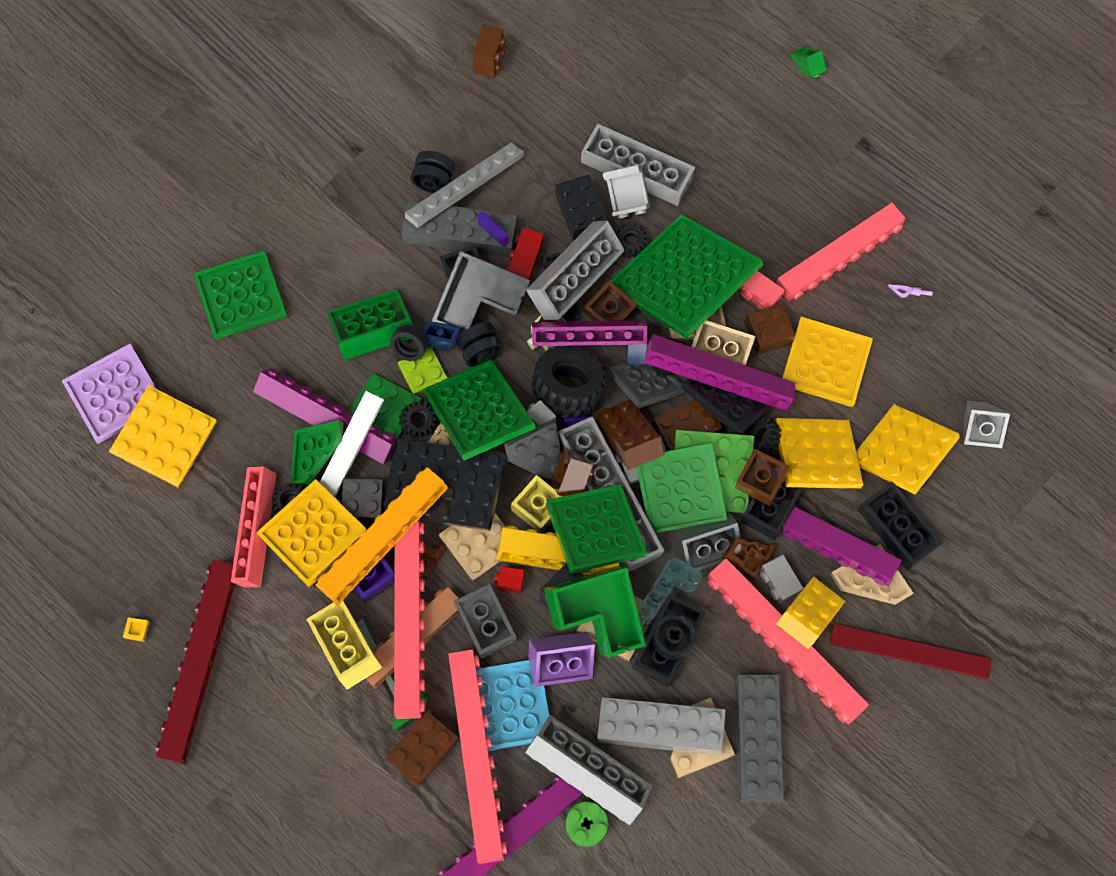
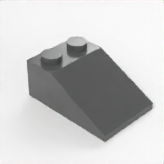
M490 584L454 601L480 659L517 642V637Z

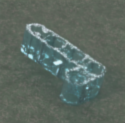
M670 559L638 610L641 627L648 628L652 625L675 586L686 592H694L702 578L700 571L680 559ZM661 583L666 584L668 587H663ZM652 598L657 599L659 602L652 601ZM648 610L650 614L647 617H645L644 615Z

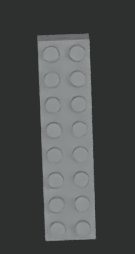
M593 417L558 431L559 444L562 451L563 448H568L589 459L593 464V474L587 480L586 491L619 484L623 488L647 555L646 557L621 562L622 566L627 567L629 573L660 558L664 549Z

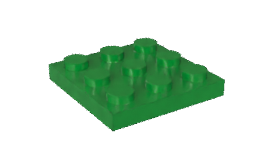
M372 373L348 412H356L366 391L383 399L384 402L373 423L377 425V428L392 433L398 439L404 432L401 430L402 425H399V421H401L399 415L402 414L401 410L413 402H422V398Z

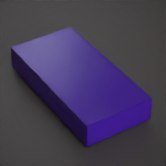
M484 211L480 212L477 215L478 224L499 244L505 247L508 244V233Z

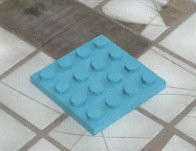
M529 660L476 669L477 675H481L483 687L479 688L480 695H484L486 707L482 708L483 716L487 715L489 728H485L486 736H490L492 746L488 751L531 744L538 730L548 718L549 712L544 686L535 687L533 684Z

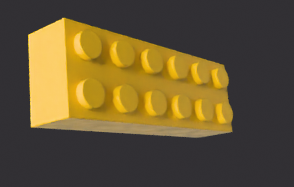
M514 526L502 528L498 541L496 561L552 570H560L566 564L555 533L540 534L532 529L521 531ZM619 563L581 571L580 573L583 575L592 574L619 566Z

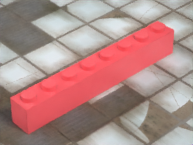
M890 203L780 276L776 284L785 290L783 296L788 302L793 299L798 300L804 295L806 290H813L819 284L818 282L828 280L833 275V272L843 270L848 262L851 260L852 262L856 261L863 252H870L875 247V244L878 242L883 243L889 238L890 234L893 232L896 234L902 230L906 218L893 203Z

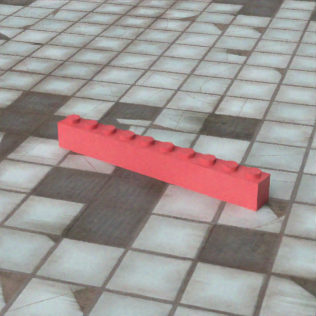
M420 519L395 544L394 715L397 719L422 718V712H425V699H422V691H425V679H421V671H425V659H421V651H425V639L421 638V631H425V620L421 619V611H425V601L421 599V592L425 591L424 580H421V572L425 571L424 560H421V553H424L425 548L424 541H421V534H424V522L421 523Z
M727 559L709 573L707 577L709 585L714 590L718 589L722 594L723 600L729 605L732 604L737 609L736 613L742 619H747L751 629L757 634L760 633L765 638L764 642L770 648L774 647L777 650L780 659L785 663L788 662L793 667V672L799 678L803 677L806 680L808 688L814 693L817 692L822 697V702L827 707H832L836 711V716L841 722L850 724L869 706L812 646L807 649L776 624L782 615Z
M473 650L449 653L478 864L501 861L504 860L503 854H507L506 842L501 841L500 833L504 832L502 819L498 820L497 811H501L499 798L495 799L494 790H498L497 780L491 774V769H495L493 756L489 757L488 749L492 748L491 739L485 733V728H489L487 715L483 716L482 708L486 707L484 695H480L479 688L483 687L481 675H477L476 668L480 667L478 655L474 656Z

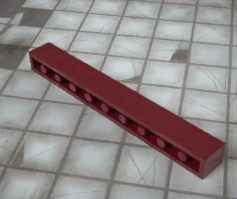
M213 560L212 564L207 568V582L201 588V603L197 604L195 610L197 617L195 623L193 622L190 627L191 638L185 645L184 654L186 655L184 662L180 663L178 670L180 676L173 686L174 697L167 707L168 718L167 721H164L161 728L162 739L161 742L157 743L155 749L156 758L162 761L181 765L186 763L235 583L231 582L232 563Z

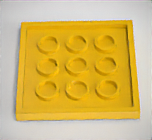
M801 317L782 378L794 382L795 390L853 407L873 338Z
M148 385L109 452L179 488L218 421Z
M894 404L857 449L859 467L916 494L960 436L959 433Z
M775 419L774 422L780 426L778 428L782 429V432H779L782 436L778 439L780 441L778 445L781 461L790 466L789 473L785 479L786 487L861 489L863 481L849 420Z
M315 479L256 533L310 587L332 567L337 559L346 553L347 548L351 544L358 541L366 528Z

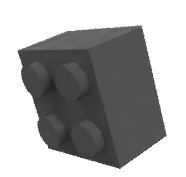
M343 479L342 506L360 523L374 524L376 517L382 514V500L385 490L383 480Z

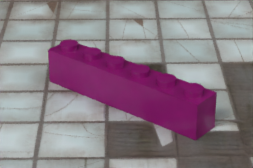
M646 321L532 322V346L647 344Z
M793 507L783 525L782 533L788 539L796 540L802 543L804 547L814 549L820 552L822 556L838 561L841 566L856 570L861 576H868L874 579L879 585L890 586L902 561L796 507Z

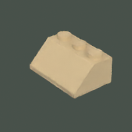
M706 320L697 328L691 347L746 366L755 336Z

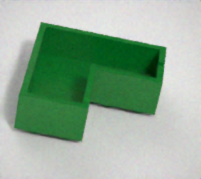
M614 566L544 588L553 627L565 630L592 621L600 655L610 658L626 653L625 650L632 651L646 646L627 567Z

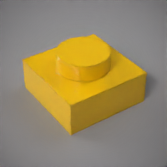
M128 617L123 637L125 639L145 642L150 622Z

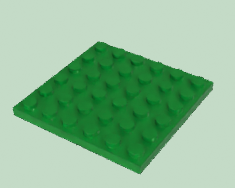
M681 214L610 281L635 302L637 308L687 339L763 266V261Z

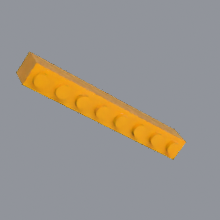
M428 467L424 471H420L412 484L407 485L403 489L402 494L389 504L388 509L376 517L374 524L362 532L358 541L351 544L347 548L346 553L333 563L332 568L319 578L316 586L338 606L448 489L445 482Z

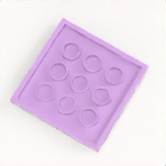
M131 344L62 380L97 444L121 432L147 386L150 385L156 388Z

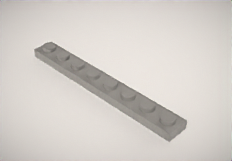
M512 142L405 212V218L417 228L523 158L524 151Z

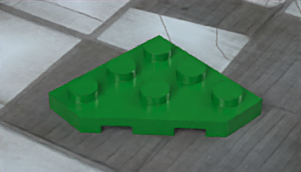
M337 420L294 430L290 485L296 483L297 486H303L313 481L341 443L343 422Z

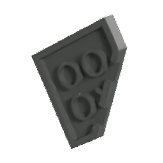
M626 363L609 367L608 375L638 409L685 394V391L680 388L682 383L675 376L657 375L656 371L642 368V371L631 368V365Z
M550 420L536 427V429L504 444L509 462L548 480L553 479L561 457L556 422Z

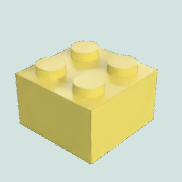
M536 475L511 503V510L538 531V533L542 534L552 523L546 507V500L563 496L557 495L550 485Z

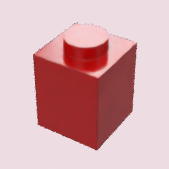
M501 566L500 572L495 574L494 584H498L497 587L500 591L521 594L524 570Z

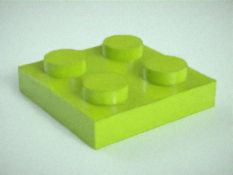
M432 347L426 349L423 356L417 361L402 360L397 362L414 395H419L423 393L422 389L447 379Z

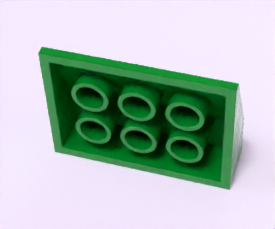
M397 288L326 311L344 361L389 347L390 339L399 326L403 324L412 325ZM406 336L400 337L401 342L411 339Z

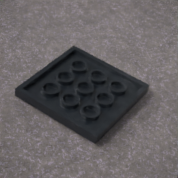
M691 378L687 379L680 387L733 433L742 435L773 407Z

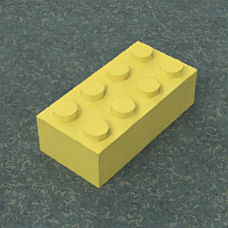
M343 600L338 606L333 602L307 618L337 678L346 689H349L382 668L352 612Z

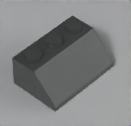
M730 512L726 513L727 520L675 530L678 548L689 574L720 564L724 561L722 555L735 539H740L738 523Z

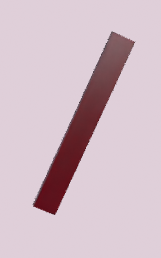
M837 624L832 625L830 645L985 680L989 679L991 659Z

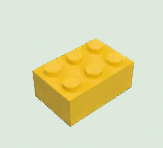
M813 577L776 624L809 649L846 601Z

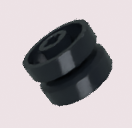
M419 152L410 179L419 189L435 193L451 182L455 163L449 157L439 152Z
M478 323L465 329L458 335L456 344L459 351L463 352L462 356L467 366L474 367L490 359L493 360L504 350L500 338L496 337L497 332L492 323Z

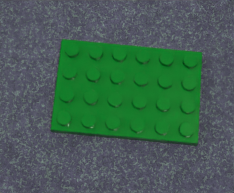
M491 359L422 389L463 460L472 458L536 429L533 420Z

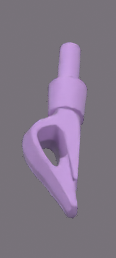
M888 284V287L901 298H905L909 294L920 296V294L932 296L933 291L921 290V288Z

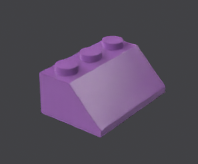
M582 632L529 639V662L534 686L592 679L595 644L589 634Z

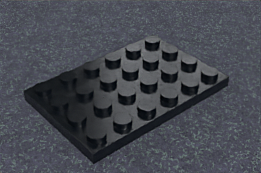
M398 438L382 500L381 513L383 514L388 509L389 504L402 494L403 489L407 485L412 484L420 471H424L428 467L445 482L448 489L422 515L420 520L490 531L507 462V454L485 451L472 458L463 460L455 446Z

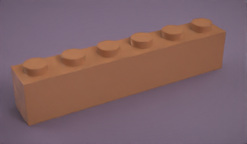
M449 587L445 590H439L435 594L433 601L425 603V611H421V619L425 620V631H421V638L425 639V644L459 614L454 604V601L459 598ZM395 630L389 635L390 639L385 643L381 642L373 650L382 668L365 679L374 689L394 672Z

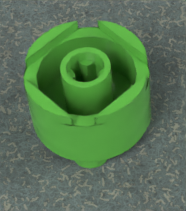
M579 803L567 815L566 833L570 840L579 846H594L603 839L607 832L608 819L606 813L595 803ZM585 819L592 823L589 830L581 826Z

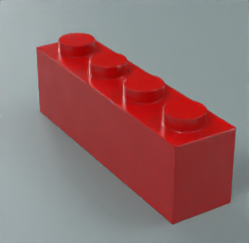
M522 228L521 234H517L515 240L516 249L512 250L510 254L511 264L506 266L505 270L531 280L544 242V234Z

